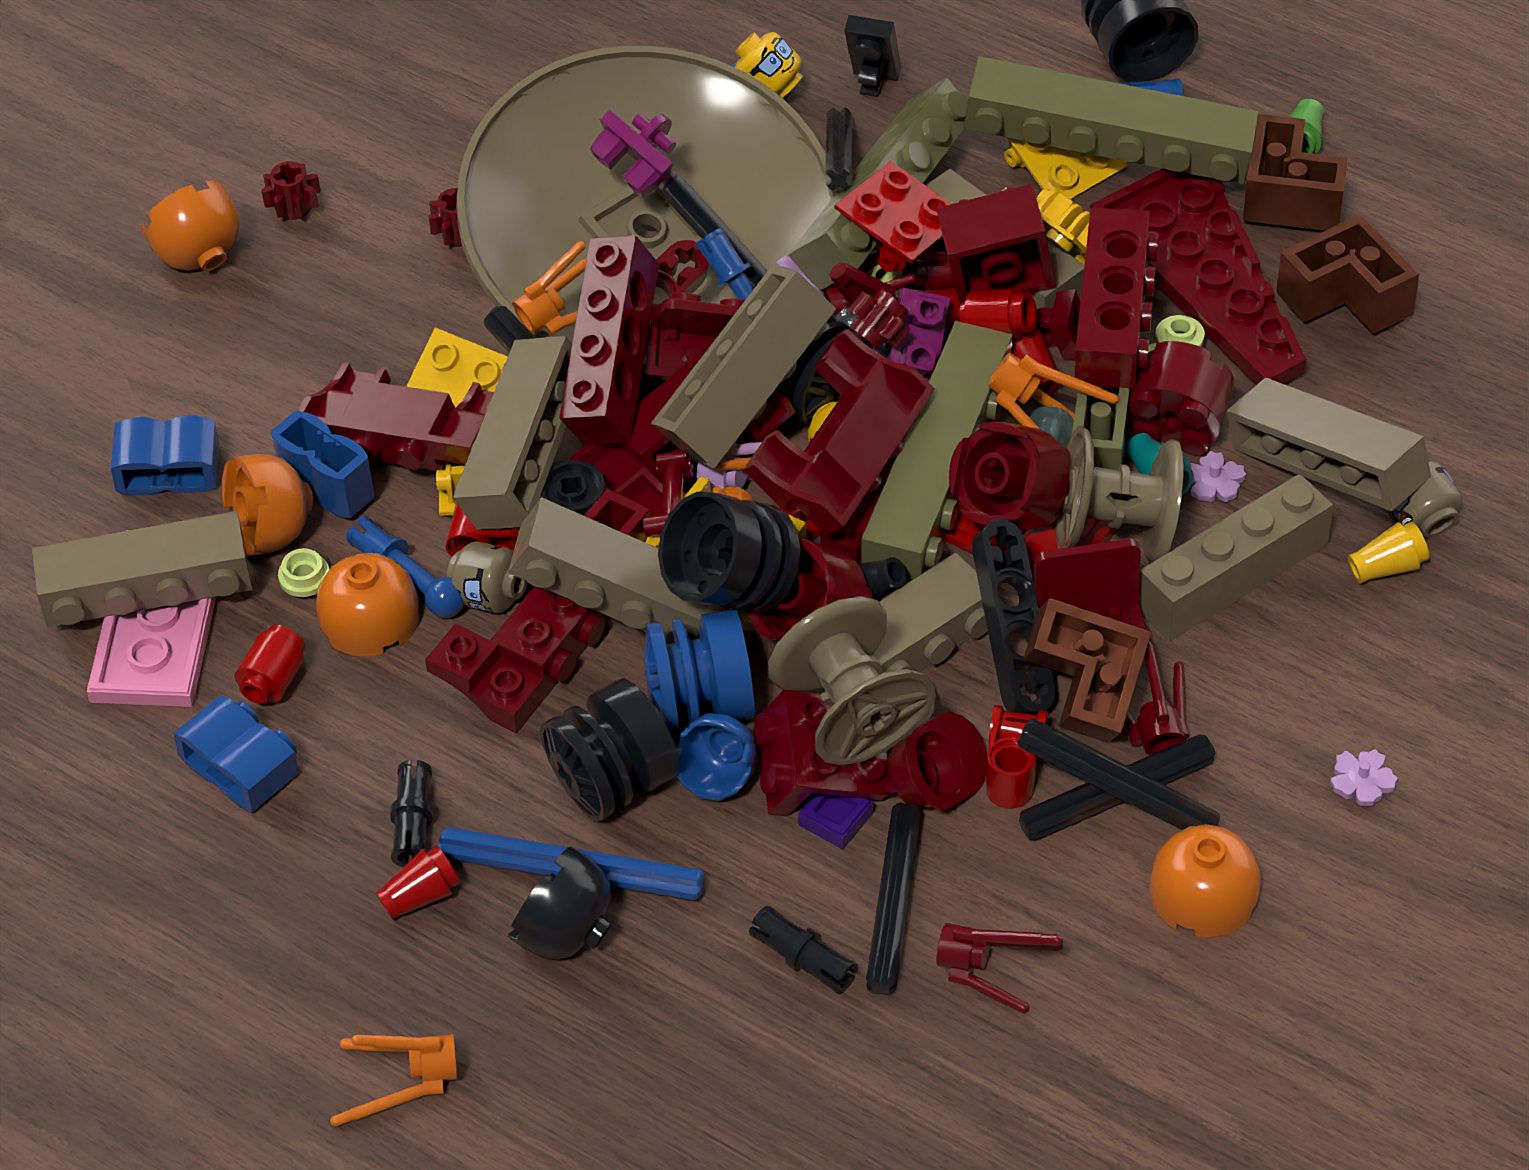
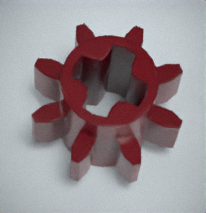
M292 161L282 162L276 165L270 174L263 175L265 187L261 189L264 207L270 208L275 206L277 218L282 217L288 220L300 219L305 217L311 208L319 206L317 194L321 192L319 178L317 174L307 175L305 164Z
M451 188L442 192L437 201L429 202L431 215L428 216L431 235L442 233L444 245L449 244L461 247L462 242L458 229L456 207L458 188Z
M882 289L874 297L862 291L848 309L856 318L850 326L852 331L866 338L877 351L880 350L885 342L897 348L911 330L903 321L909 310Z

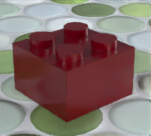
M1033 184L1009 187L998 193L970 200H958L950 205L936 208L960 305L966 300L967 295L972 290L1018 288L1022 293L1032 294L1057 287L1046 232Z

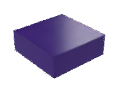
M816 793L798 814V824L844 850L873 815L874 803L865 798Z

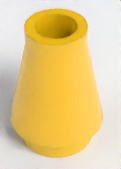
M1397 522L1360 550L1348 555L1347 559L1355 579L1361 584L1370 579L1419 570L1420 563L1429 560V550L1421 531L1414 522L1405 525Z

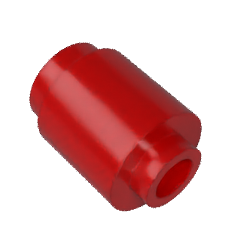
M1018 288L972 290L967 295L966 300L960 305L959 319L963 323L1013 334L1012 338H1020L1024 333L1032 332L1037 319L1036 303L1031 293H1022Z
M281 625L270 626L267 631L261 632L234 675L241 694L257 704L280 701L304 661L303 651L305 650V643L303 639L293 630Z

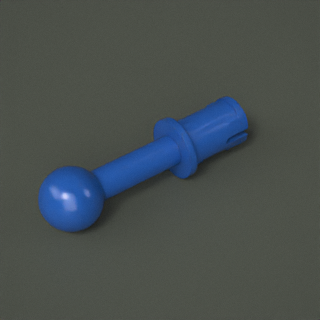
M721 227L705 236L704 240L701 239L695 245L718 277L719 281L716 283L718 288L728 284L737 299L746 300L754 290L744 274L751 268V265L742 262Z
M366 516L356 521L365 530L364 534L353 525L349 529L346 540L352 547H356L362 553H378L392 558L410 574L414 586L425 594V604L432 614L440 618H450L457 615L463 609L465 603L461 594L453 585L451 578H436L407 555L408 544L401 537H391Z

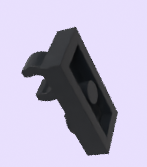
M848 15L844 32L853 74L858 75V83H862L860 94L878 97L882 86V79L898 81L901 71L894 22Z

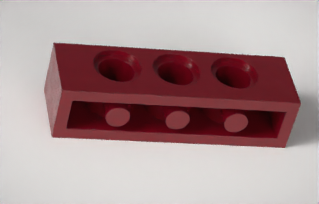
M1090 208L1075 349V378L1097 387L1135 389L1137 368L1147 369L1149 338H1140V333L1151 331L1152 302H1143L1144 296H1154L1155 267L1147 266V261L1157 262L1159 232L1149 231L1150 211Z
M636 235L591 238L589 243L559 417L584 445L630 443L659 270L658 261Z

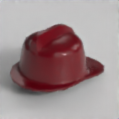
M948 712L931 718L914 728L889 753L888 773L890 780L882 787L884 793L896 792L899 798L907 805L915 804L920 809L933 807L941 811L953 807L974 794L984 784L987 770V751L983 738L974 724L963 715Z

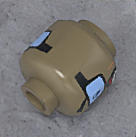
M1428 461L1431 477L1392 511L1402 525L1414 522L1426 538L1437 536L1452 527L1459 519L1458 510L1462 505V495L1445 468L1435 461Z
M476 541L467 544L461 551L454 554L448 565L447 577L451 578L453 585L461 594L465 603L464 606L493 613H502L508 610L517 599L522 597L527 581L508 573L514 550Z

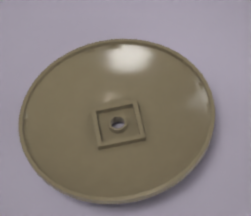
M617 46L582 52L555 61L531 73L496 101L474 131L464 153L458 179L457 223L462 247L470 268L480 286L495 306H506L521 322L512 302L525 294V288L536 282L579 241L585 243V249L552 282L580 260L587 257L591 238L636 235L655 259L677 241L691 240L698 242L702 239L664 198L662 189L665 185L663 183L644 199L629 188L622 177L637 161L628 153L612 170L607 169L592 155L589 148L604 130L599 119L609 109L638 134L641 131L632 124V121L639 113H642L649 120H652L659 114H664L672 121V126L667 135L676 142L675 148L669 154L665 153L658 146L656 149L673 163L672 171L694 189L767 271L773 264L778 265L777 261L781 258L789 256L790 251L839 189L837 187L831 191L826 186V153L813 131L783 98L760 81L726 63L693 52L657 46ZM640 224L651 225L657 229L659 234L652 238H643L635 233L634 228ZM691 260L686 264L678 262L677 272L673 279L677 282L678 274L687 266L694 268L695 262ZM710 265L708 266L707 276L703 284L693 293L701 296V302L720 304V301L723 299H737L728 284L718 288L716 283L719 279ZM584 272L558 292L565 306V309L559 312L560 316L578 311ZM656 287L653 304H660L669 297L663 289ZM575 324L564 327L552 336L545 328L533 336L535 338L566 336L572 343Z

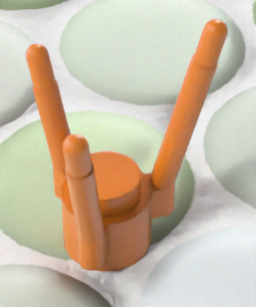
M583 241L577 242L536 282L525 288V294L512 302L517 316L533 335L545 328L552 336L564 327L576 323L578 311L564 316L559 315V312L565 309V306L558 292L585 271L587 257L580 260L554 282L552 281L585 249L586 245Z
M1008 353L998 365L987 384L988 387L998 393L994 399L996 403L1007 409L1022 426L1037 429L1040 428L1015 402L1016 400L1025 404L1032 397L1072 424L1074 423L1075 413L1038 389L1037 386L1040 383V379L1034 374L1111 404H1116L1119 401V397L1116 394L1044 366L1026 354L1020 360L1013 354Z
M354 1035L352 1039L344 1038L340 1040L339 1046L344 1050L409 1053L411 1078L422 1077L423 1083L331 1117L330 1123L332 1126L337 1127L425 1095L444 1094L443 1081L457 1080L454 1035L426 1037Z

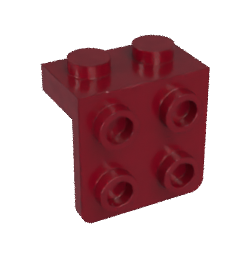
M675 293L671 295V299H665L651 313L641 378L660 381L668 380L714 342L745 300L723 299L720 301V304L701 302V296L692 293Z
M1124 539L1048 550L1037 554L1034 560V589L1039 609L1051 598L1147 630L1139 606L1141 550L1138 542L1134 539Z
M782 690L755 718L753 734L756 744L759 745L762 764L760 786L761 790L766 794L767 809L770 815L788 816L811 793L874 800L884 799L889 793H884L882 787L890 780L887 753L884 752L866 761L847 765L824 762L815 750V733L823 716L832 706H828L820 696L821 693Z

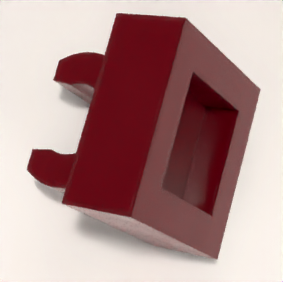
M1076 290L1057 291L1053 309L1047 307L1036 309L1037 319L1034 328H1042L1041 333L1047 347L1057 346L1064 361L1075 359L1081 302Z

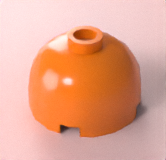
M214 180L206 181L210 189L196 191L193 184L185 186L166 196L149 211L148 216L152 222L148 227L141 224L140 230L152 251L163 263L179 270L192 271L202 269L203 271H211L226 261V254L234 246L240 228L239 216L231 197L222 183Z
M272 454L242 455L234 457L235 460L227 461L222 476L223 508L233 507V512L238 511L247 556L268 554L286 548L300 535L306 522L307 512L312 510L313 496L309 484L302 482L298 472L286 460Z
M358 553L344 557L331 566L318 585L316 597L318 624L321 631L328 637L329 644L338 651L351 656H378L384 654L383 647L392 645L398 640L400 646L407 642L419 626L421 608L410 574L392 558L378 553Z
M1207 824L1188 827L1168 838L1156 854L1149 886L1153 908L1167 925L1176 930L1177 924L1184 928L1194 930V936L1212 938L1229 935L1245 926L1252 916V910L1256 907L1260 894V869L1256 855L1237 834L1224 827Z

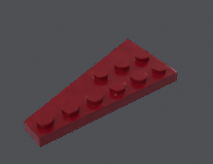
M1162 168L1090 204V208L1150 211L1149 231L1159 232L1157 262L1148 261V266L1155 267V284L1188 317L1197 320L1203 326L1205 334L1256 385L1265 377L1284 384L1305 373L1306 358L1287 318L1281 315L1274 301L1275 292L1270 282H1265L1259 269L1260 261L1236 210H1232L1224 195L1225 187L1221 180Z

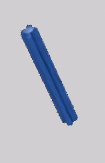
M451 827L442 830L438 845L447 859L549 876L551 873L557 876L561 867L554 863V861L568 848ZM577 849L603 870L611 887L693 901L701 897L703 892L704 872L700 869Z

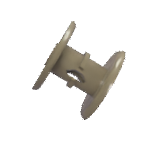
M1078 425L1072 433L1067 446L1071 456L1069 487L1061 506L1059 517L1055 520L1057 548L1075 547L1082 534L1086 518L1106 520L1110 528L1116 529L1122 523L1141 525L1145 557L1150 563L1167 554L1174 538L1182 499L1183 453L1180 442L1175 439L1166 441L1158 450L1150 475L1130 472L1129 466L1119 464L1118 470L1094 467V445L1090 432Z
M862 596L841 599L815 610L796 623L782 637L768 661V677L782 690L808 692L822 688L825 689L826 692L820 694V696L828 706L832 707L825 713L816 730L815 750L826 763L836 765L858 763L888 751L904 740L914 728L921 724L935 702L936 686L925 673L909 669L883 673L882 665L875 656H872L878 649L887 631V612L878 600Z

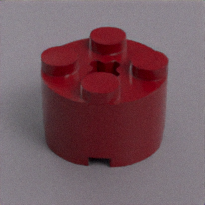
M1179 341L1156 343L1154 351L1148 352L1147 369L1137 368L1136 388L1130 389L1128 426L1131 428L1130 438L1139 433H1147L1157 442L1166 443L1170 439L1179 441L1181 450L1187 454L1199 456L1207 453L1209 445L1219 436L1233 389L1234 376L1231 369L1225 363L1222 369L1210 361L1212 353L1200 346Z
M993 421L978 426L977 428L980 429L975 431L969 438L964 437L958 443L950 461L949 486L952 495L958 496L964 508L960 510L967 518L982 525H987L992 520L1004 519L1015 524L1020 530H1029L1043 524H1051L1059 517L1061 506L1069 487L1071 456L1066 446L1060 444L1052 435L1037 428Z
M799 538L801 549L799 568L792 587L777 606L762 613L747 612L755 629L763 636L779 642L796 623L821 607L841 599L861 596L873 599L871 589L866 586L864 574L853 558L837 550Z

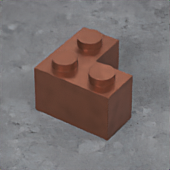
M1258 114L1246 183L1243 221L1324 231L1339 225L1348 158L1302 152L1306 119Z
M1360 214L1281 251L1276 292L1304 322L1345 303L1374 334L1414 314L1420 274Z
M1051 598L1038 610L1023 660L1073 676L1060 719V727L1108 743L1121 733L1151 632Z

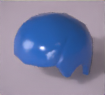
M707 713L690 722L689 727L685 728L680 734L681 738L677 749L680 768L677 776L682 786L698 798L712 801H721L736 794L754 772L757 760V745L754 743V736L747 726L732 716Z

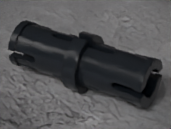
M412 760L402 762L397 769V800L392 803L390 811L391 822L395 825L391 860L400 867L406 865L407 849L411 848L412 858L422 849L425 850L426 828L433 820V807L428 802L432 768L428 763L417 760L415 779H412L411 775Z
M765 906L757 913L752 924L760 928L750 927L749 935L783 956L787 966L796 972L801 968L830 987L837 994L843 993L851 985L855 976L848 973V971L856 973L858 971V964L822 942L821 935L812 928H807V931L776 912L771 906Z

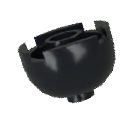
M573 846L566 848L554 861V863L561 867L557 876L551 873L546 878L543 875L511 925L514 930L508 934V938L542 958L558 960L575 955L585 944L595 949L613 924L610 919L605 917L612 900L611 887L607 877L597 864Z

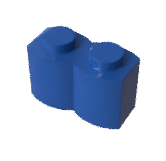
M294 411L270 431L275 456L286 460L298 472L302 482L309 484L312 494L315 495L318 503L330 513L344 518H352L375 498L369 461L364 449L347 437L331 434L328 426L318 417L306 412Z
M187 415L167 421L148 417H136L115 423L111 472L115 491L127 495H151L164 490L176 493H198L215 489L219 452L215 420L197 415Z
M220 695L174 733L178 756L200 777L215 784L236 805L251 813L298 774L295 756L297 749L293 741L283 731L279 729L272 731L260 724L253 709L242 701L236 703L228 697Z

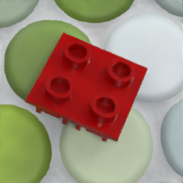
M889 161L835 204L834 209L883 243L878 262L884 271L899 272L905 268L907 262L913 263L943 238L936 208L947 206L951 203L914 178L907 171Z

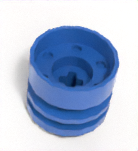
M736 609L701 614L699 639L695 640L689 639L681 618L672 619L673 643L666 644L659 621L646 623V644L643 662L649 698L661 715L670 733L678 731L677 707L681 706L685 707L689 724L701 717V703L705 702L711 703L714 714L729 715L738 721L754 718V694L749 659L740 618Z

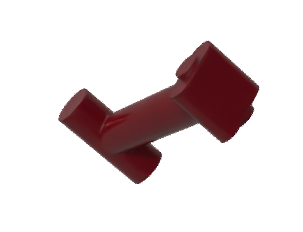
M686 450L656 454L657 474H660L663 481L662 507L660 515L643 518L646 537L660 536L669 513L683 499L684 479L693 478V461L688 456Z

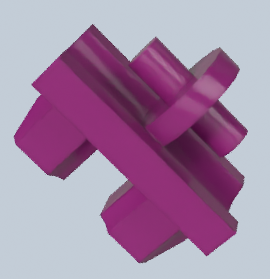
M610 109L599 119L604 130L589 148L592 155L609 170H612L626 153L634 158L637 162L622 178L629 188L642 199L658 188L661 183L666 185L672 178L678 176L672 171L673 163L656 149L658 146L665 153L669 154L676 146V142L667 135L672 126V121L664 114H659L652 120L646 118L642 113L637 114L632 124L641 131L640 134L634 131Z
M901 288L898 301L909 310L903 321L911 330L897 348L890 345L888 358L900 364L914 367L929 382L940 358L950 297Z

